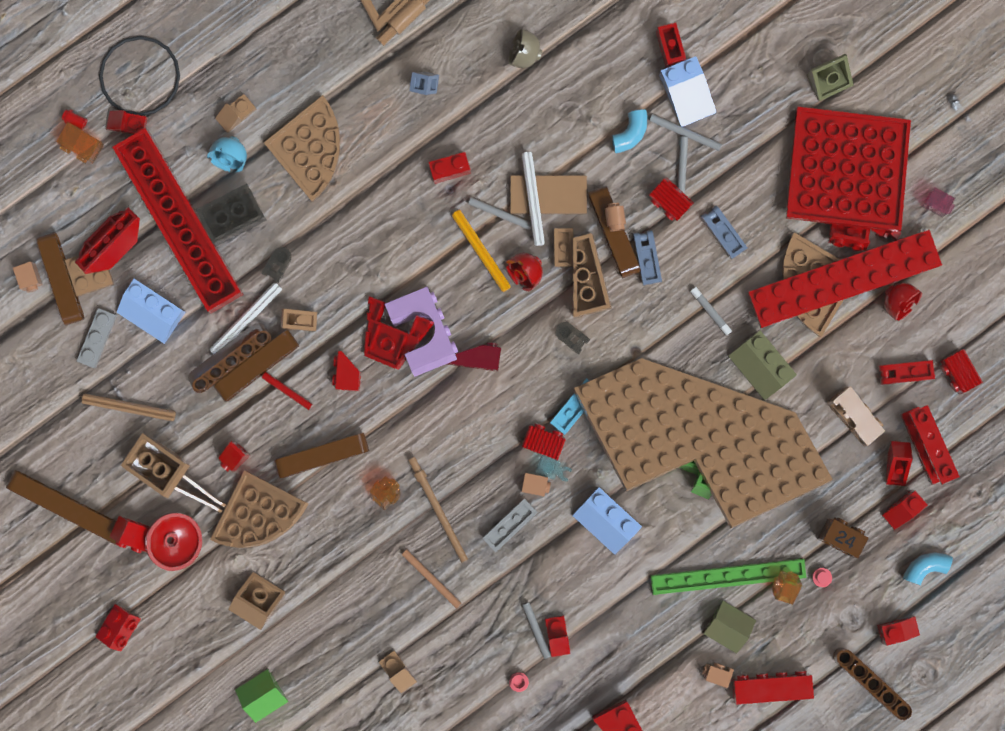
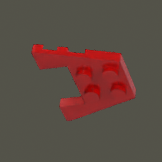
M369 296L368 304H370L369 313H367L368 332H366L364 356L399 370L407 360L405 354L416 348L434 322L416 315L410 333L404 332L380 322L386 302Z

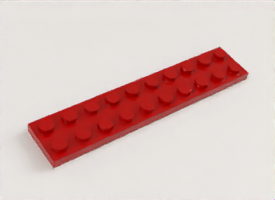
M929 229L749 291L748 295L761 329L942 266Z

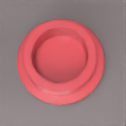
M818 568L814 571L812 579L818 587H827L832 581V574L828 569Z
M517 672L510 677L509 684L514 691L522 692L528 687L529 680L524 673Z

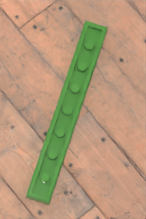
M804 559L650 575L653 595L807 578Z

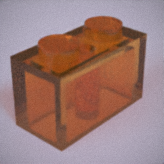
M70 123L66 124L56 141L61 145L59 149L67 154L75 153L77 155L76 159L85 164L87 161L93 164L104 146L101 141Z

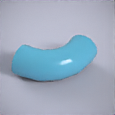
M635 110L628 113L629 124L626 130L612 135L614 153H621L632 149L642 140L647 130V110Z
M937 552L923 554L910 563L903 579L921 586L924 577L930 572L947 574L952 565L953 557Z

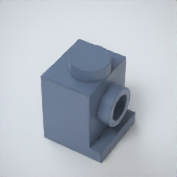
M412 72L409 91L424 95L436 94L439 75L430 72Z

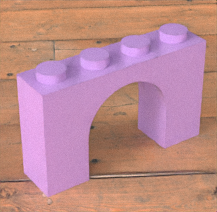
M428 287L385 304L394 327L415 319L416 315L434 322L435 333L432 340L427 345L405 354L414 377L457 360L455 355L458 352L454 341L451 343L448 336H451L450 330L447 325L443 326L441 320L445 318L441 309H436L434 303L438 301L434 292H429Z

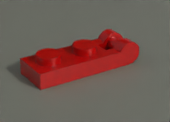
M933 360L878 366L882 377L880 385L935 379ZM894 370L895 378H889V371Z

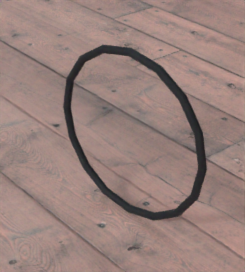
M136 36L126 38L111 47L102 60L99 79L102 92L112 106L129 114L143 116L154 114L170 103L178 90L180 71L178 60L169 47L157 39ZM141 39L155 42L167 50L175 63L177 78L174 90L165 103L154 110L138 113L124 110L111 100L105 90L103 72L107 59L116 48L126 42Z

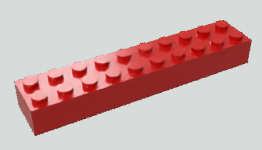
M144 128L113 146L112 148L207 312L212 314L243 296L244 293L151 133Z

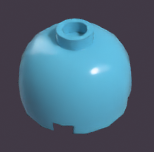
M230 136L214 141L207 157H211V163L222 170L230 172L231 168L236 169V172H240L245 165L247 152L239 139Z

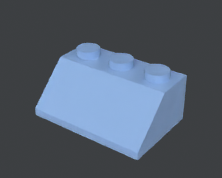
M133 279L123 294L117 310L118 314L164 344L186 313L136 279Z
M599 487L572 515L614 555L642 527Z

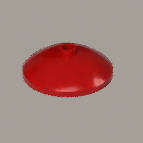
M165 514L155 520L150 526L145 540L146 552L150 560L159 568L168 571L182 570L191 565L201 551V530L198 524L185 514ZM169 537H172L171 543L167 542Z

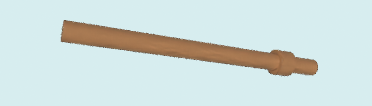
M415 457L409 459L408 461L415 473L414 477L416 481L420 482L461 563L468 560L426 479L427 475L424 469H421Z

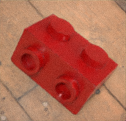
M831 224L828 243H832L836 247H852V249L857 251L866 250L870 244V229Z
M114 604L95 637L110 649L121 652L127 645L141 618L131 614L122 606Z

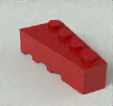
M626 699L592 717L602 731H643Z

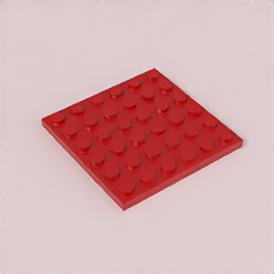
M797 106L786 219L901 232L911 120Z

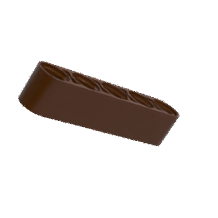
M607 186L588 192L589 199L622 279L639 273L640 267L625 230L610 232L609 227H607L605 208H608V204L613 203Z
M53 232L36 238L64 325L67 326L84 320V313L79 298L76 296L57 233Z
M262 323L253 324L192 370L188 375V380L193 390L197 393L205 392L265 347L271 340V335Z
M286 330L215 384L214 389L224 402L231 400L300 346L289 330Z
M360 433L276 459L274 462L279 479L360 455L370 450L365 434Z
M845 648L835 650L833 655L834 661L893 716L900 720H907L911 717L912 709L910 705L857 656ZM843 652L848 654V659L845 662H841L839 659L840 654ZM860 665L862 673L856 676L854 668ZM871 679H875L877 682L876 687L870 689L868 686ZM890 692L891 699L888 702H884L883 695ZM900 706H905V713L903 715H898L897 709Z

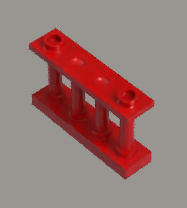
M928 405L921 408L916 407L900 414L931 485L938 482L943 485L959 478L958 471Z

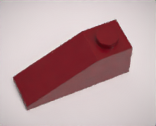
M487 342L486 345L455 354L457 360L446 365L498 372L501 348L496 343Z

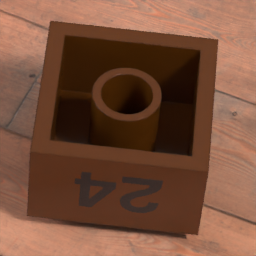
M841 518L827 519L817 539L850 557L859 558L869 537L864 535L866 532L857 527H848V522Z

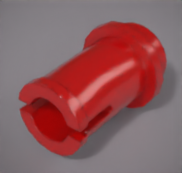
M66 109L62 115L64 123H70L81 130L85 128L88 121L87 118L73 113L71 109Z

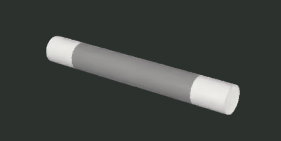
M698 288L692 289L690 292L727 336L731 333L732 330Z

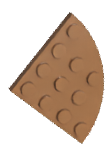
M323 95L264 142L312 202L321 195L331 181L340 155L338 123L333 110Z
M794 232L784 256L783 280L831 264L840 259ZM843 300L798 315L797 317L811 332L822 337Z
M244 471L210 540L235 548H250L269 543L287 532L299 520L309 503Z

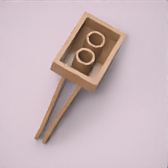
M143 433L121 464L123 468L166 498H169L175 489L220 513L223 511L209 500L178 485L183 477L213 501L223 507L226 506L223 501L213 496L185 474L190 465L182 457Z

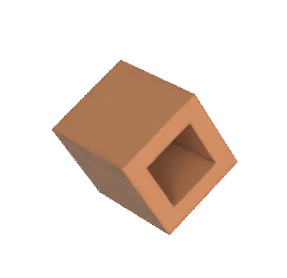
M30 261L13 267L20 290L30 293L38 290V287L43 285L35 263Z
M525 473L522 492L545 496V493H549L551 482H548V477Z

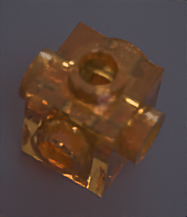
M384 476L374 483L373 488L369 491L370 497L385 511L391 504L394 505L399 500L401 495L400 485L393 478L390 480L387 476Z

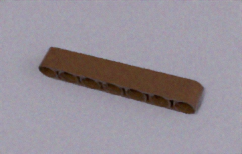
M14 470L6 485L8 490L115 544L116 541L110 538L116 523L115 520L20 471Z

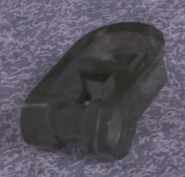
M284 247L275 249L262 274L266 277L270 276L274 278L273 281L280 283L291 263V252ZM274 264L280 267L278 272L272 269Z
M568 322L560 323L556 328V337L578 355L582 351L583 345L590 341L586 335ZM574 335L579 338L575 344L570 341Z

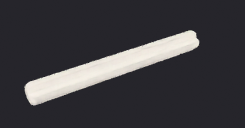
M532 152L522 153L534 245L542 246L545 242Z
M273 283L210 348L211 353L215 354L235 339L280 293L281 287L277 283Z

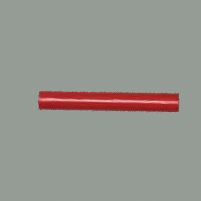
M267 372L263 374L262 379L307 410L311 409L313 406L311 402Z

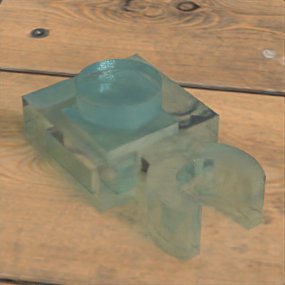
M542 455L535 473L553 480L558 475L560 480L568 481L567 478L563 477V472L566 470L571 472L572 469L566 466L560 468V461Z

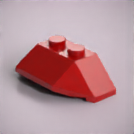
M129 207L124 211L110 215L84 242L75 263L85 274L110 270L137 243L140 218Z

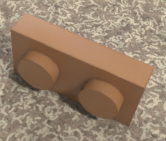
M573 228L554 229L555 267H574Z

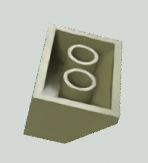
M761 330L728 356L764 400L797 376Z

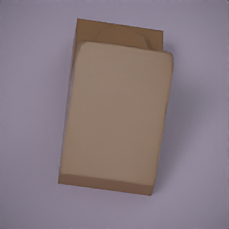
M243 94L231 105L226 103L215 119L229 133L257 109L246 95Z
M282 309V329L316 331L317 312Z
M395 650L379 661L389 676L390 682L400 693L417 682Z

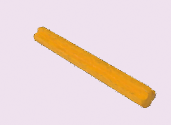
M461 210L455 211L452 214L453 219L501 291L509 290L511 288L509 282Z

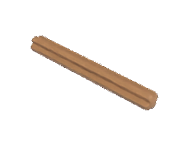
M83 394L81 400L83 404L168 421H174L176 417L175 411L90 394Z

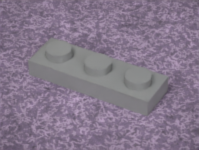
M98 308L77 362L96 369L117 315Z
M523 499L482 539L497 552L538 512Z

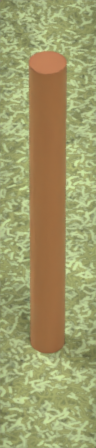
M407 549L403 552L402 556L456 609L462 604Z

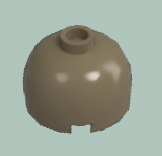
M520 29L513 39L512 44H514L513 51H509L508 64L517 68H528L536 60L539 61L542 50L540 49L539 39L533 33Z

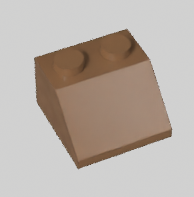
M253 572L235 595L228 610L262 630L283 598L285 591Z

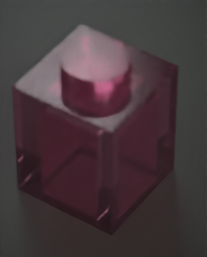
M934 187L930 190L922 207L940 217H944L947 214L950 215L954 209L955 204L953 202L955 198Z

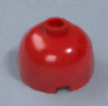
M523 252L516 254L506 261L508 263L506 270L510 278L516 285L520 283L524 286L521 288L524 291H531L541 282L543 268L542 262L537 256Z
M901 283L895 287L892 285L885 292L887 296L884 300V307L894 320L900 321L912 311L911 307L914 303L916 305L919 303L922 292L909 283Z

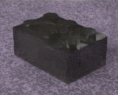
M247 183L196 209L212 243L216 247L267 221L254 193Z

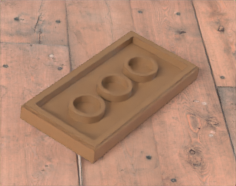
M511 176V214H530L525 176ZM535 176L541 214H587V176Z

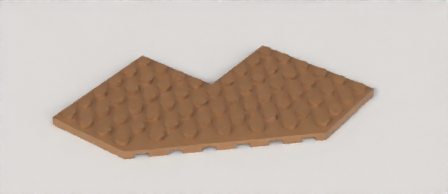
M641 358L575 387L573 390L626 492L694 461L730 529L833 480L796 412Z

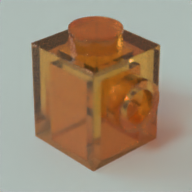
M781 571L773 582L772 592L775 599L793 605L802 587L799 576L791 571L788 573Z

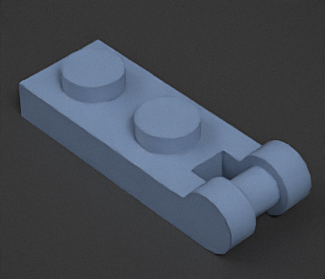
M716 205L711 209V212L708 214L704 213L701 219L732 260L748 247ZM715 217L719 219V222L716 224L712 222V219Z
M649 230L643 234H639V232L633 233L643 286L661 283L662 278L653 231ZM648 240L649 245L642 246L641 241Z

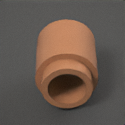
M619 203L608 204V208H605V216L610 232L624 230V225L626 224L624 206H620Z

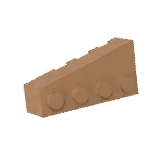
M590 233L573 238V317L579 318L612 309L594 235Z

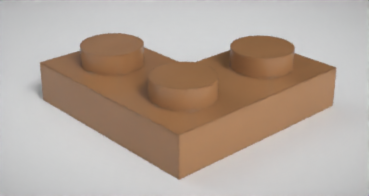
M79 256L65 260L77 297L114 285L110 270L85 274L75 263Z

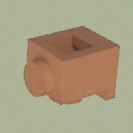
M714 662V665L705 664L702 675H705L704 679L706 681L728 688L734 669L728 667L725 670L724 665Z

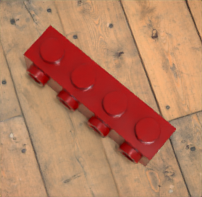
M806 670L795 671L793 675H787V672H776V676L760 673L756 674V677L749 678L748 675H737V679H732L733 697L736 705L814 699L813 677Z

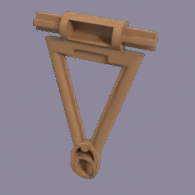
M371 0L360 1L377 32L388 24L376 37L379 43L385 46L396 34L400 35L426 9L425 5L430 0H395L380 16Z

